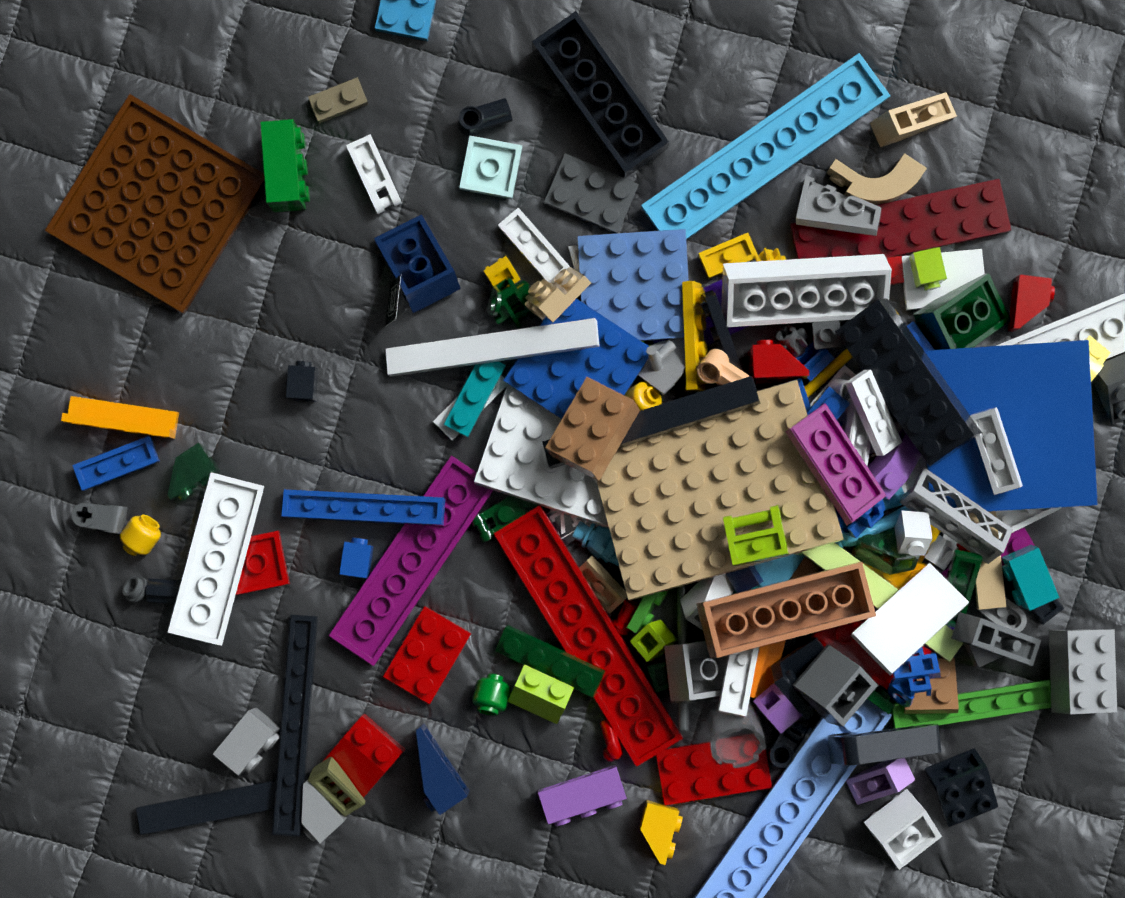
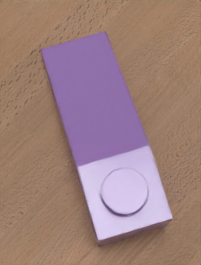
M904 429L898 433L902 443L884 456H876L867 466L886 494L884 498L888 500L908 480L921 457L920 452Z

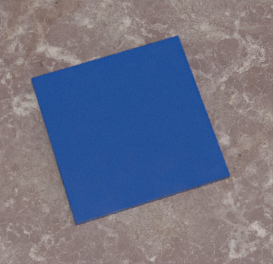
M1089 340L925 351L969 415L997 407L1023 486L994 495L976 438L969 441L940 463L930 467L927 464V469L986 511L1098 505ZM928 482V491L935 492L933 485ZM946 496L947 503L951 507L957 508L955 500Z

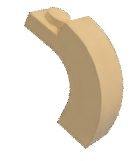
M904 153L894 169L889 174L880 178L861 176L837 159H835L827 174L830 175V180L836 185L848 187L844 195L848 197L853 195L874 205L893 202L905 195L918 182L927 168Z

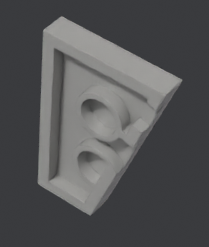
M805 176L796 216V225L877 236L881 207L853 195L848 197L837 192L833 186L827 184L825 187L814 182V178Z

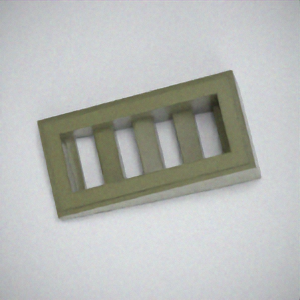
M332 757L327 758L312 769L308 781L344 817L365 805L366 801ZM348 797L352 799L347 803H344L343 801Z

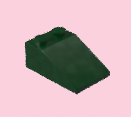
M985 273L935 299L913 314L921 332L935 350L975 347L1011 321L989 273Z

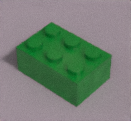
M293 119L260 122L266 203L273 212L306 210L305 202H310L309 187L306 186L303 176L308 175L307 161L301 152V149H306L305 135L302 133L301 127H297Z

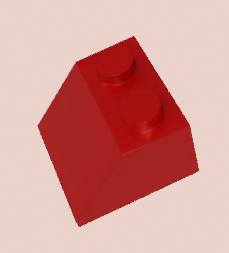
M759 340L748 351L749 376L754 378L755 384L786 383L799 378L803 382L809 376V370L781 344H773V340Z

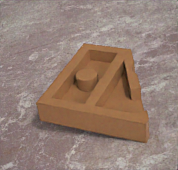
M937 658L941 677L930 679L931 696H926V692L915 693L913 703L910 707H905L904 714L958 713L955 658H952L950 662L944 658Z

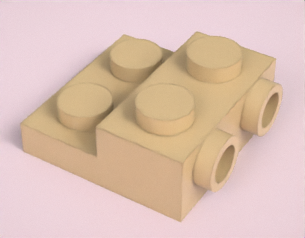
M571 267L567 270L563 269L555 276L553 284L545 279L541 282H535L528 290L529 294L525 297L527 301L524 305L541 320L546 317L554 322L591 282L583 274Z

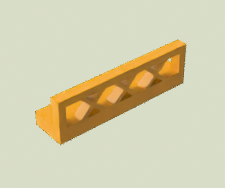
M71 396L68 414L62 413L61 421L69 424L175 439L179 412Z

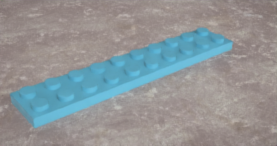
M858 53L643 203L641 208L657 231L686 229L687 240L889 99L890 94L861 54Z

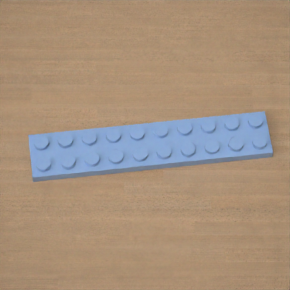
M866 699L843 727L827 723L821 717L793 762L782 772L694 898H763L857 766L831 764L827 736L839 733L858 734L880 731L892 715L890 713L887 714L870 700Z

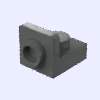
M839 320L812 322L808 327L809 337H813L815 350L840 348L842 346L841 339L835 332L840 328Z

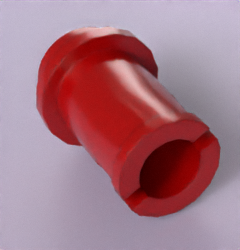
M625 599L617 619L613 620V624L619 634L628 635L632 631L627 626L639 606L636 601Z

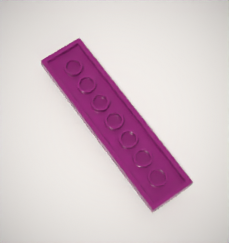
M451 455L424 495L426 497L445 498L444 526L404 524L329 634L331 638L371 665H376L471 525L475 516H477L494 491L474 484L477 472Z

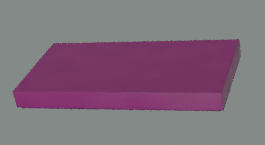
M826 403L785 431L846 525L854 522L886 497L879 483Z

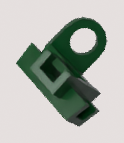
M508 276L495 286H492L489 303L486 304L487 313L490 316H494L497 324L511 317L519 328L522 326L520 324L521 320L527 316L531 319L535 317L524 305L527 301L525 297L529 294V283L522 280L515 285ZM509 284V286H508L507 288H505L504 290L500 291V289L504 288L505 286H507V285ZM523 307L522 310L514 314L515 311Z

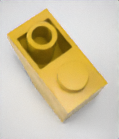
M646 800L639 827L659 863L666 865L667 858L672 859L676 843H672L674 832L679 833L683 817L678 816V808Z

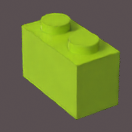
M524 665L508 702L558 724L574 687Z

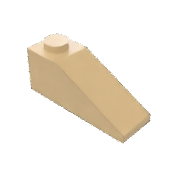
M947 92L888 110L870 122V125L880 147H883L954 119L957 115Z

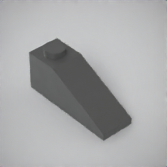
M960 612L951 639L1030 666L1034 664L1041 642L1037 638Z

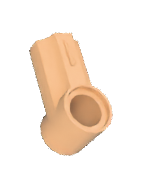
M719 349L710 350L697 368L699 378L709 384L717 383L718 385H724L749 377L748 374L731 364L727 354Z

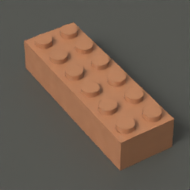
M862 562L696 603L710 658L738 653L876 616Z

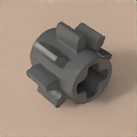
M794 324L793 326L785 325L781 327L775 338L778 341L776 344H781L794 357H798L805 352L808 346L805 340L809 336L803 328L799 329L797 324Z

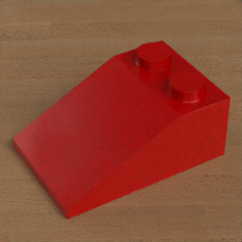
M363 714L324 760L332 757L364 798L405 751V748L370 717ZM348 797L343 801L344 803H347L352 799Z

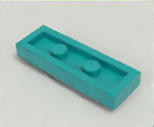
M499 361L476 364L444 425L469 437L506 365Z

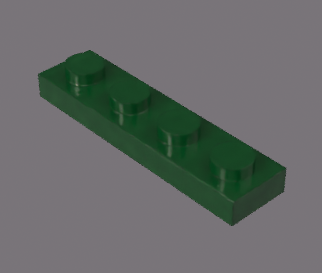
M509 625L504 628L496 648V652L564 682L591 697L596 695L605 674V670Z

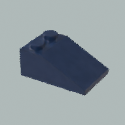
M422 214L374 238L394 279L401 274L400 290L413 313L461 289L455 271Z
M423 723L416 729L423 788L426 794L424 801L431 812L437 811L441 815L466 798L470 790Z

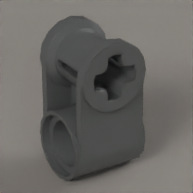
M80 503L73 508L72 519L80 527L120 534L125 528L128 507ZM88 510L89 513H92V518L86 519L85 522V518L81 517V512Z

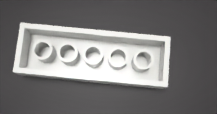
M884 254L724 263L721 310L727 327L851 320L877 299L887 298L889 300L892 269Z

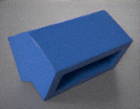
M812 342L805 352L796 357V359L809 370V376L805 379L809 383L834 357L827 349L815 350L814 343Z

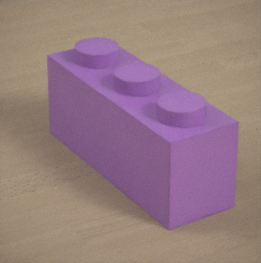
M616 765L538 790L548 824L554 823L555 826L571 822L570 817L580 814L581 818L597 813L596 809L606 806L607 809L616 808L623 805L622 800L627 799Z

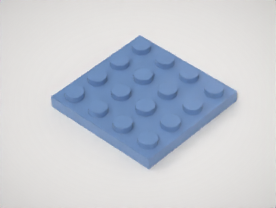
M686 229L578 236L580 273L591 282L581 293V302L641 341L684 338L682 282L689 281Z

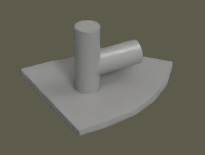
M684 338L657 342L646 350L649 359L638 376L663 395L678 381L686 367Z

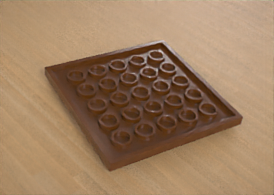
M129 94L45 231L185 314L265 184L264 173Z

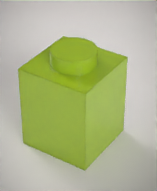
M940 247L914 252L909 256L916 288L924 287L925 291L940 288V283L947 279Z
M662 620L648 623L630 642L644 659L649 662L660 658L665 653L664 646L674 645L677 642V638Z

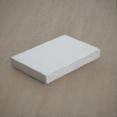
M982 249L942 252L947 279L940 283V288L925 291L924 287L916 288L909 256H902L906 311L922 309L935 299L985 274Z

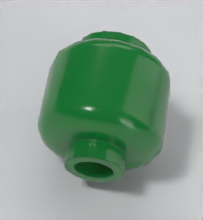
M487 674V678L478 679L472 697V703L477 707V712L490 716H497L498 712H503L507 708L510 687L503 681V677L497 674Z

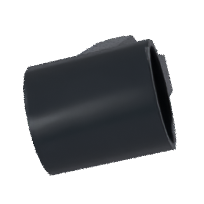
M506 98L477 107L467 106L463 108L459 114L460 131L466 136H475L480 131L512 122L511 110ZM472 116L477 119L478 123L474 126H468L464 123V119Z
M149 578L146 587L147 602L176 604L182 579L165 580Z

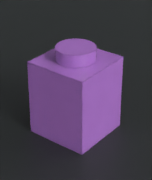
M774 683L753 701L780 733H783L802 716Z

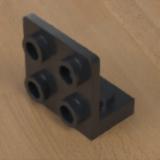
M813 637L771 665L774 683L805 720L815 715L814 708L792 685L824 649L823 644L817 637Z
M975 748L925 768L926 775L937 792L948 827L998 807L988 768Z

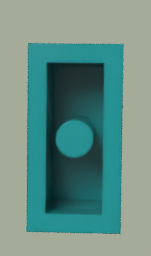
M1029 545L1002 557L1004 563L1002 571L1007 581H1011L1015 590L1012 591V595L1018 606L1031 611L1060 598L1038 547Z

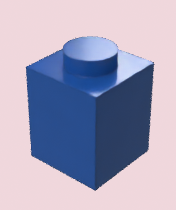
M352 537L351 543L344 542L340 567L341 575L369 577L374 546L367 545V539Z

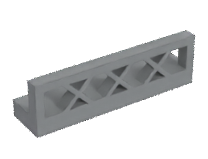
M925 467L919 472L913 487L903 494L899 502L911 511L929 513V520L932 526L971 553L981 554L983 561L987 564L1004 553L1013 531L1011 527ZM924 480L933 485L935 492H930L922 486ZM946 496L955 500L957 508H953L947 503ZM968 512L977 515L979 523L976 524L971 521ZM990 527H994L1002 533L1000 540L992 535Z

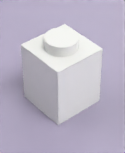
M901 510L894 527L898 554L925 556L932 541L929 513Z

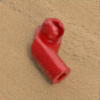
M604 720L600 723L606 744L603 756L607 761L612 762L621 757L622 748L619 738L609 721Z

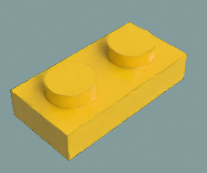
M749 233L698 253L708 279L722 274L724 263L751 262L755 260L754 256L758 255Z

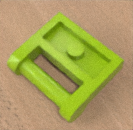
M778 505L771 506L770 510L734 518H732V515L723 517L733 566L789 555ZM773 521L774 528L736 536V528Z

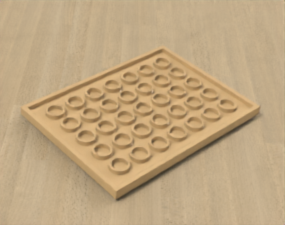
M797 380L757 391L761 404L617 449L600 481H596L628 600L642 598L844 540L834 505L785 432L807 416ZM778 505L789 555L733 566L723 517L732 515V518L748 515L770 510L771 506ZM773 521L736 528V536L774 528Z

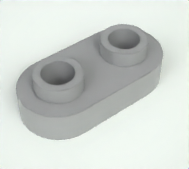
M1006 597V607L978 610L991 622L1021 632L1026 626L1027 618L1023 610ZM1009 615H1013L1015 618V622L1012 625H1009L1006 621Z

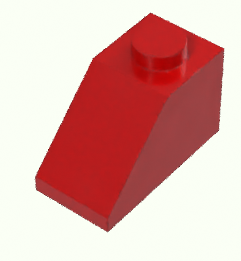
M1018 275L1014 278L1010 309L1011 321H1009L1008 331L1014 332L1020 329L1049 306V302H1053L1055 287L1051 286L1052 278Z

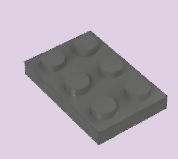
M565 153L544 204L618 234L639 184Z

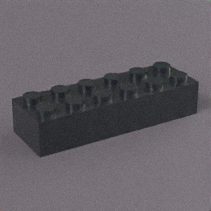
M576 11L532 41L533 52L623 178L628 177L668 149L669 140Z
M887 298L877 299L835 331L862 371H872L887 407L929 467L940 463L982 433Z

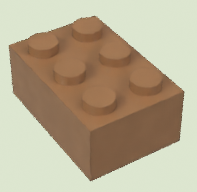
M586 377L545 448L552 457L600 481L640 409L634 400Z

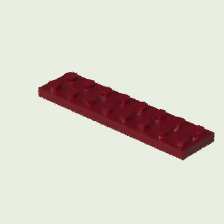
M1000 179L876 205L881 207L877 236L796 225V223L789 225L797 259L884 254L886 258L896 257L1011 231Z

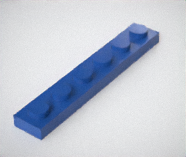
M286 489L283 492L282 517L444 526V497Z

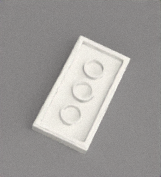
M929 563L875 612V617L868 618L851 634V637L891 676L966 607L969 601Z

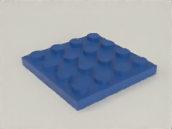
M575 299L554 322L545 317L540 326L595 318L598 325L599 347L518 358L503 381L562 419L586 377L625 396L649 359L646 352L649 346L580 300Z

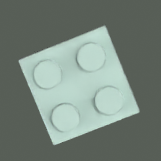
M469 136L460 190L513 199L522 145Z

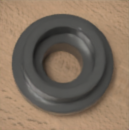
M130 577L123 586V594L126 596V599L132 603L142 600L146 596L148 581L143 577Z

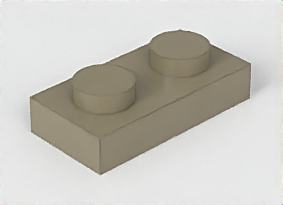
M358 77L308 97L318 123L368 105Z

